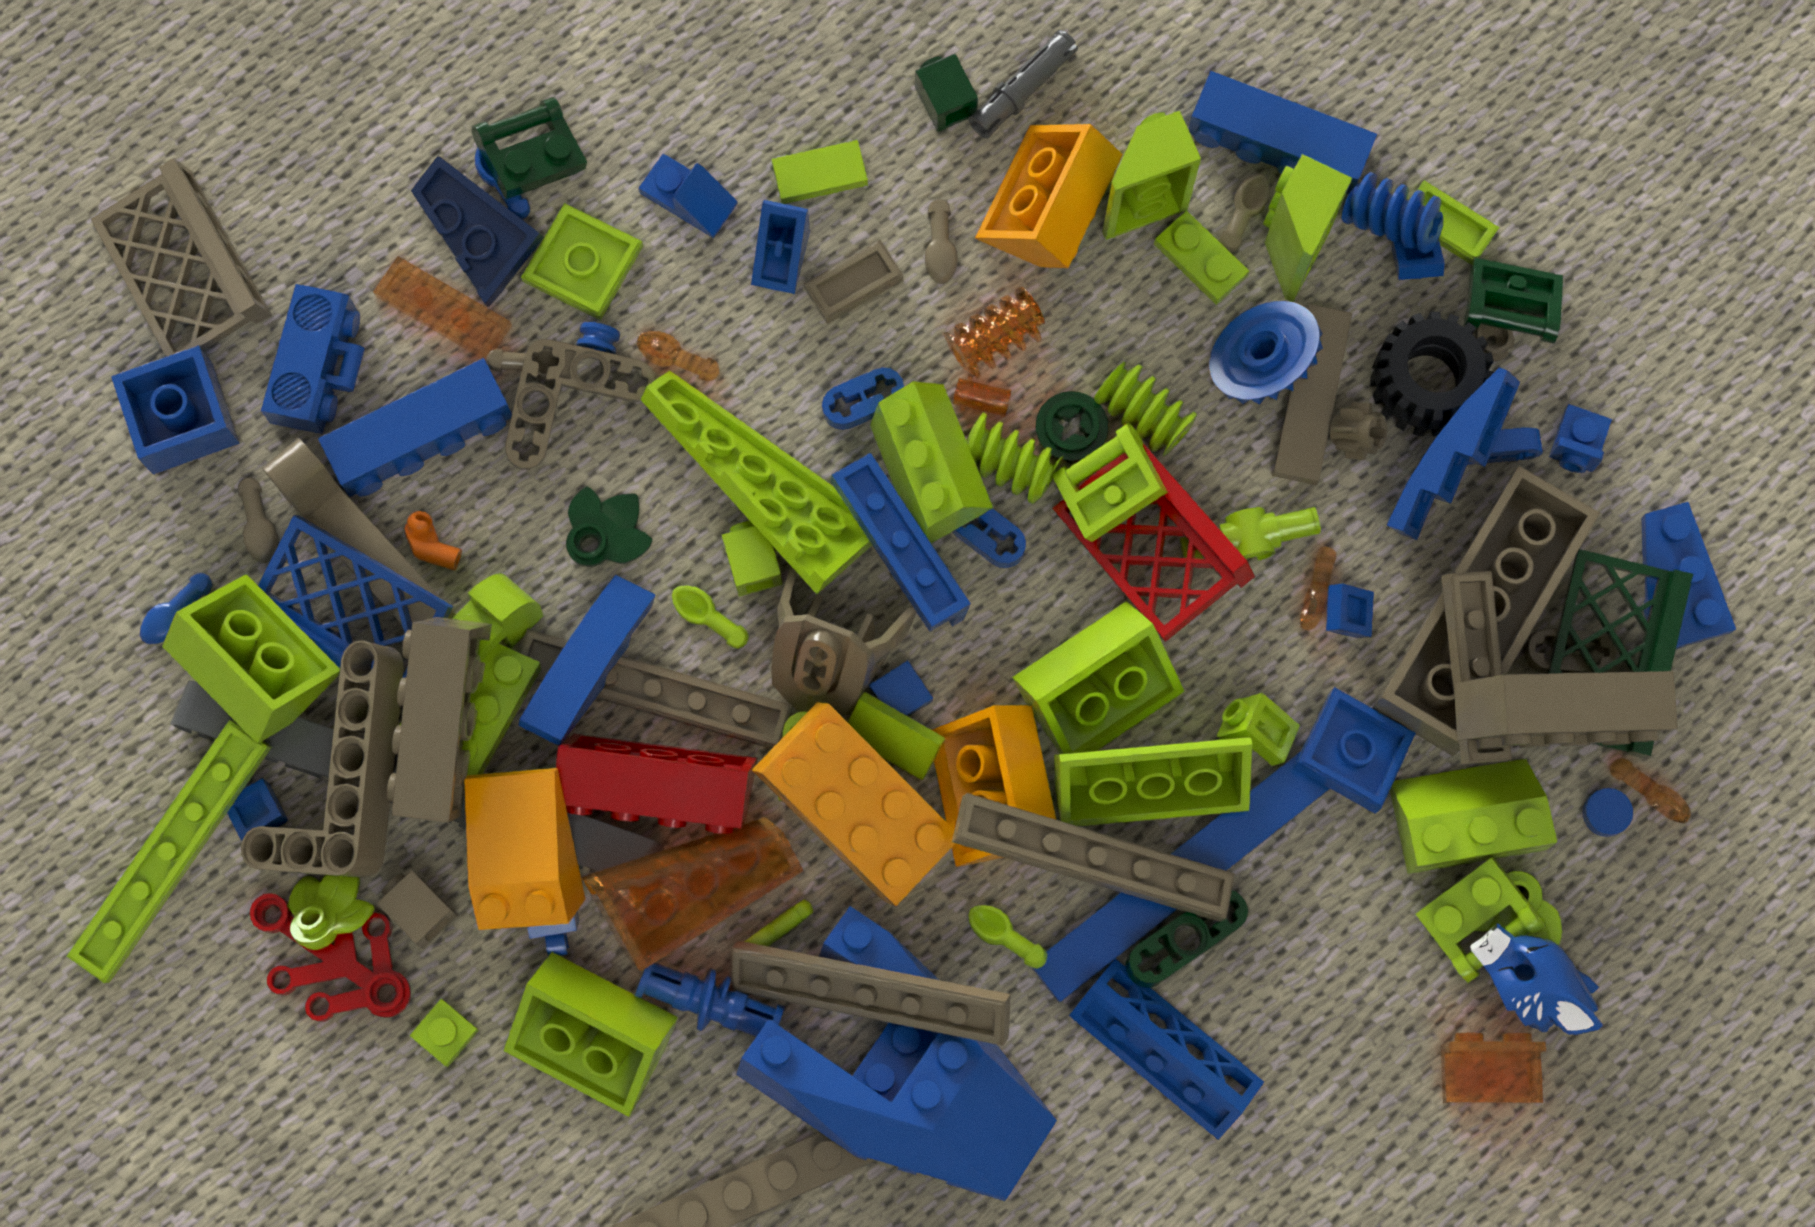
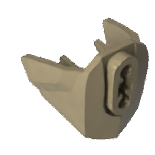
M790 566L777 606L779 627L773 646L771 665L772 685L799 712H808L817 702L830 704L841 716L849 715L853 712L859 698L867 690L889 653L907 636L917 612L914 608L908 607L882 637L875 640L873 639L876 631L873 615L866 614L857 634L815 618L824 598L818 594L815 600L808 606L805 614L797 615L798 607L794 588L798 573Z

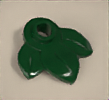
M586 486L575 495L568 509L572 529L566 539L568 554L575 563L585 567L600 565L605 560L625 564L636 560L648 551L653 542L652 538L645 532L635 529L640 512L637 494L616 495L601 502L598 495ZM587 538H594L598 541V546L594 551L586 552L581 548L582 542Z

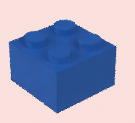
M199 345L111 376L137 457L153 475L240 444L213 363Z

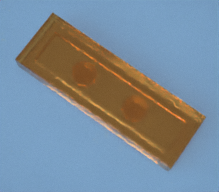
M397 256L373 291L377 298L478 357L484 358L485 361L488 353L491 350L497 349L512 326L511 322L399 256Z

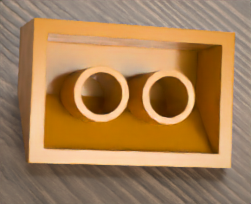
M1091 124L1030 125L975 238L1039 267L1069 268L1078 252V247L1090 222L1095 217L1097 207L1108 184L1114 177V172L1123 154Z
M993 705L932 729V731L946 738L934 760L946 822L954 830L962 796L966 793L1056 820L1032 706ZM957 843L952 847L956 867L1004 858Z

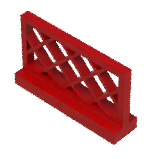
M1143 444L1148 457L1168 492L1151 503L1157 504L1161 509L1158 526L1135 525L1136 514L1127 519V524H1119L1107 532L1125 534L1123 555L1103 554L1100 551L1101 537L1093 542L1085 539L1077 523L1070 516V510L1064 499L1052 509L1137 610L1153 623L1157 633L1166 642L1236 584L1242 588L1255 578V575L1244 556ZM1126 452L1098 470L1079 486V490L1128 459L1129 457ZM1169 518L1175 526H1167V519ZM1134 534L1157 535L1154 557L1131 555ZM1165 535L1185 536L1189 541L1187 558L1163 557ZM1196 550L1201 554V556L1204 559L1195 558ZM1112 564H1121L1120 573ZM1129 565L1153 566L1151 587H1131L1127 582ZM1161 566L1185 567L1183 589L1159 588ZM1193 568L1214 569L1222 578L1208 590H1191ZM1140 596L1149 597L1148 606ZM1157 597L1181 598L1180 613L1164 625L1155 615ZM1190 599H1196L1189 605Z

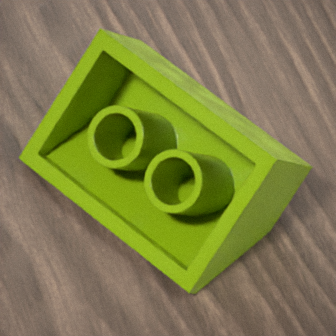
M1180 110L1168 115L1164 112L1155 113L1145 118L1136 127L1111 183L1102 231L1105 240L1188 210L1201 157Z
M1303 154L1294 169L1289 166L1285 167L1268 207L1270 210L1263 222V226L1269 228L1264 242L1283 295L1290 302L1295 301L1322 249L1352 180L1351 177Z
M913 381L878 402L870 424L871 430L896 492L930 543L993 509L944 384Z
M247 574L177 611L162 645L257 744L292 724L340 674V668Z
M1127 601L1012 677L1026 705L1032 706L1034 717L1060 754L1097 751L1185 692L1153 623Z
M1527 759L1396 780L1390 789L1408 874L1487 861L1491 857L1499 859L1545 851L1558 843L1547 795Z
M551 952L526 984L503 1051L630 1117L668 1045L678 1017L642 998L635 997L629 991Z

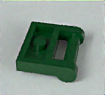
M555 97L540 101L539 107L491 124L484 121L472 125L474 141L506 200L586 169L587 160L563 117L561 106ZM545 123L550 130L548 133L499 150L495 142Z
M1474 258L1470 270L1464 326L1469 322L1474 327L1479 328L1480 324L1540 336V341L1554 344L1557 340L1561 324L1563 275ZM1484 304L1527 312L1533 315H1542L1543 318L1485 307Z

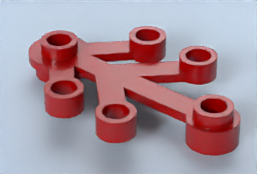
M272 893L263 894L256 898L250 908V919L253 925L266 933L274 934L281 932L296 942L290 932V925L294 917L289 909L288 902ZM272 906L279 907L281 911L279 920L275 923H268L265 919L266 911ZM373 913L362 925L363 935L370 940L373 972L358 962L354 933L351 932L337 934L334 940L335 945L331 943L322 949L311 950L302 946L323 962L295 968L276 966L267 976L268 988L278 995H288L296 987L341 978H348L361 987V989L333 996L324 992H316L310 995L305 1003V1011L311 1019L318 1022L328 1021L337 1013L368 1008L376 1016L390 1018L403 1012L411 999V987L408 980L401 973L393 970L388 939L392 934L393 926L390 919L381 913ZM377 919L383 920L385 923L383 934L372 936L369 932L370 924ZM281 972H287L290 975V984L284 989H277L274 983L275 977ZM386 985H392L396 991L394 999L388 1003L382 1002L379 998L381 988ZM325 998L329 1004L328 1011L324 1015L316 1016L313 1012V1004L316 1000Z

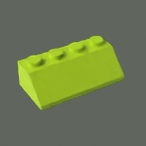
M1251 737L1055 754V792L1060 821L1075 826H1088L1249 811L1252 764Z

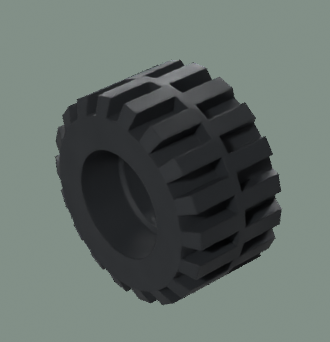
M1430 311L1427 319L1424 320L1421 313L1412 315L1407 324L1401 321L1395 326L1392 334H1388L1372 366L1374 371L1370 377V386H1376L1372 395L1375 404L1384 402L1385 406L1381 411L1382 415L1387 420L1392 415L1396 416L1399 420L1395 427L1402 431L1409 424L1415 427L1413 435L1423 436L1427 429H1431L1432 437L1437 436L1461 405L1494 373L1489 370L1494 362L1492 353L1483 352L1488 345L1487 341L1483 336L1477 339L1474 337L1473 333L1476 327L1468 322L1465 327L1457 323L1459 316L1450 314L1447 320L1441 319L1440 312ZM1418 356H1432L1440 359L1451 369L1455 378V388L1447 392H1431L1423 389L1412 379L1408 369V361Z

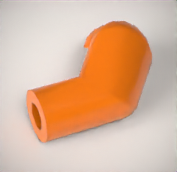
M423 511L411 513L404 529L413 555L421 561L455 571L462 555V549L439 542L432 517L428 513Z

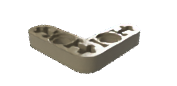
M551 339L535 341L528 347L523 362L505 443V453L508 461L514 467L521 470L533 469L543 462L547 452L561 386L623 401L639 402L646 389L644 386H639L637 393H631L628 391V384L626 382L615 380V389L605 388L610 378V363L619 364L620 366L616 374L630 376L632 369L640 370L641 379L648 381L647 386L655 381L652 368L647 363L638 359ZM544 349L552 350V358L559 360L558 366H550L547 371L546 382L555 381L553 390L538 383L526 384L528 376L537 380L539 363L532 361L534 355H542ZM591 358L600 362L603 367V376L598 382L586 383L578 377L577 367L582 360ZM539 392L546 396L549 401V408L543 416L531 417L524 412L522 402L528 394ZM518 420L531 426L545 425L544 434L534 430L532 444L534 447L539 448L538 455H530L528 461L519 460V452L512 450L514 443L523 442L526 428H516Z

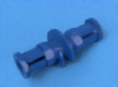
M651 955L634 995L635 997L642 998L644 994L672 1005L671 1008L697 1014V1030L703 1031L713 1020L720 1023L724 1028L732 1031L737 1029L757 1037L769 1019L779 1025L784 1011L783 1005L777 1004L774 1008L748 998V995L742 992L729 991L730 976L725 977L716 986V970L710 968L707 971L703 981L689 972L685 971L682 973L656 963L657 958Z

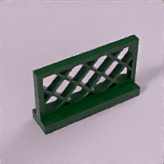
M1579 549L1575 555L1547 674L1562 673L1560 668L1563 658L1577 649L1592 673H1604L1622 661L1625 662L1630 672L1671 671L1693 574L1676 569L1668 571ZM1585 563L1603 566L1613 584L1592 596L1582 581ZM1615 569L1630 574L1620 579ZM1636 575L1657 579L1653 599L1639 607L1623 584ZM1617 588L1631 612L1610 624L1595 600ZM1580 591L1585 600L1576 605L1578 592ZM1589 605L1603 628L1581 641L1571 625L1574 612ZM1651 606L1648 620H1646L1641 611ZM1635 616L1645 633L1642 644L1627 652L1613 628ZM1606 633L1620 654V657L1599 669L1584 645ZM1569 635L1575 645L1565 650ZM1640 651L1636 666L1631 656ZM1654 741L1631 742V744L1624 745L1590 744L1624 752L1623 754L1645 758L1651 756Z

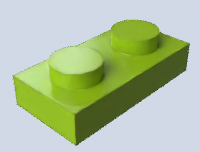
M1187 210L1155 238L1154 245L1216 305L1249 275L1250 271Z

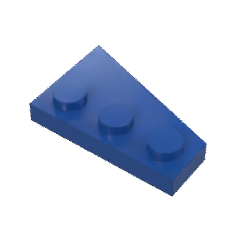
M1689 502L1646 513L1641 518L1643 564L1668 571L1676 569L1693 574L1676 649L1734 632L1736 630L1735 624ZM1645 577L1644 603L1653 599L1657 579ZM1651 606L1644 609V617L1646 618V620H1648Z

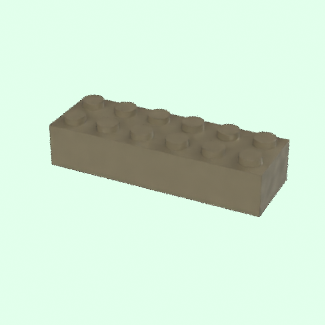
M1520 466L1516 468L1505 483L1453 573L1492 571L1503 675L1507 674L1600 514L1597 510ZM1442 590L1378 697L1373 709L1412 730L1416 735L1451 756H1454L1460 751V745L1457 740L1455 699Z

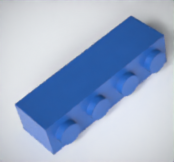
M1210 71L1188 128L1190 134L1201 145L1209 148L1222 146L1235 151L1236 155L1245 162L1252 164L1264 162L1277 167L1280 174L1283 173L1286 166L1294 169L1303 154L1351 177L1352 180L1346 193L1348 195L1360 179L1377 133Z
M482 358L318 438L340 485L347 495L351 497L357 494L362 497L379 490L383 485L382 481L396 474L408 476L417 472L424 466L423 461L439 453L441 456H448L458 452L465 446L466 440L480 433L483 436H489L499 432L506 426V420L511 419L512 413L485 359Z

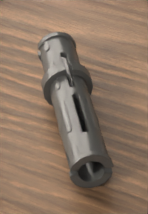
M1063 30L1056 31L1048 42L1005 83L1000 82L993 89V95L968 118L975 132L981 137L988 139L1012 114H1019L1024 109V102L1066 60L1078 51V46L1074 45L1076 43L1075 40Z

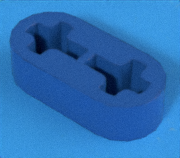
M882 367L833 387L823 397L822 411L824 419L830 426L840 430L850 429L871 420L878 402L884 399L882 394L866 398L867 395L876 391V382L883 380L886 386L894 384L895 387L891 389V394L904 387L903 379L893 369ZM842 398L845 403H851L860 399V402L850 407V415L847 417H843L840 412H831L835 409L836 399Z
M1537 428L1501 429L1487 463L1529 460L1539 457L1543 454L1540 430Z
M994 509L977 517L978 523L985 527L984 531H981L973 524L967 525L966 528L961 526L952 531L957 538L999 568H1010L1017 565L1025 554L1026 539L1023 532ZM992 533L1003 541L1009 536L1014 538L1013 549L1016 552L1011 554L1006 551L1002 556L996 553L997 543L989 535Z

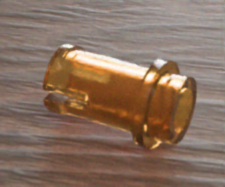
M968 376L967 380L958 378L952 404L961 406L960 411H965V408H971L1005 418L1009 404L992 401L991 399L1008 403L1012 389H1003L972 381V376Z

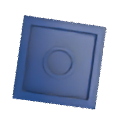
M1334 687L1329 692L1293 768L1376 814L1381 810L1416 733Z

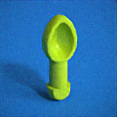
M688 585L678 586L673 590V605L683 619L691 624L708 626L727 641L726 644L732 648L740 649L747 644L749 640L747 630L742 625L737 626L718 612L712 598L705 591Z
M801 900L744 942L770 947L813 913L812 904L808 900Z
M978 905L970 909L968 914L969 924L973 932L981 940L989 945L1005 946L1024 960V964L1031 968L1038 969L1045 965L1048 956L1046 950L1039 943L1035 945L1013 929V924L1008 915L1003 911L987 905Z

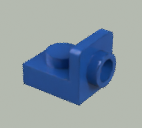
M1568 404L1564 410L1549 457L1559 460V465L1565 470L1574 473H1585L1586 470L1593 472L1603 459L1604 451H1602L1612 419Z

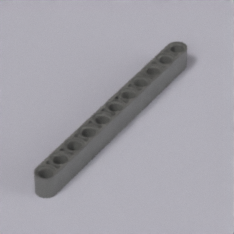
M188 680L170 724L190 734L192 731L199 733V737L214 742L228 721L233 719L197 682ZM298 717L292 724L264 740V742L272 746L264 759L274 763H278V761L284 762L285 767L320 779L321 776L329 778L334 729ZM364 754L362 756L361 765L363 764ZM395 754L393 773H396L398 754ZM465 791L461 815L453 820L459 823L458 827L466 829ZM567 813L579 869H583L585 866L590 868L589 872L625 885H627V882H631L634 884V888L648 891L664 845L650 838L584 815Z

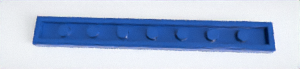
M1300 751L1250 791L1249 811L1220 814L1171 854L1227 871L1330 790V788L1293 768L1301 753ZM1121 892L1046 951L1048 956L1045 965L1038 969L1032 968V970L1058 1003H1060L1178 909Z

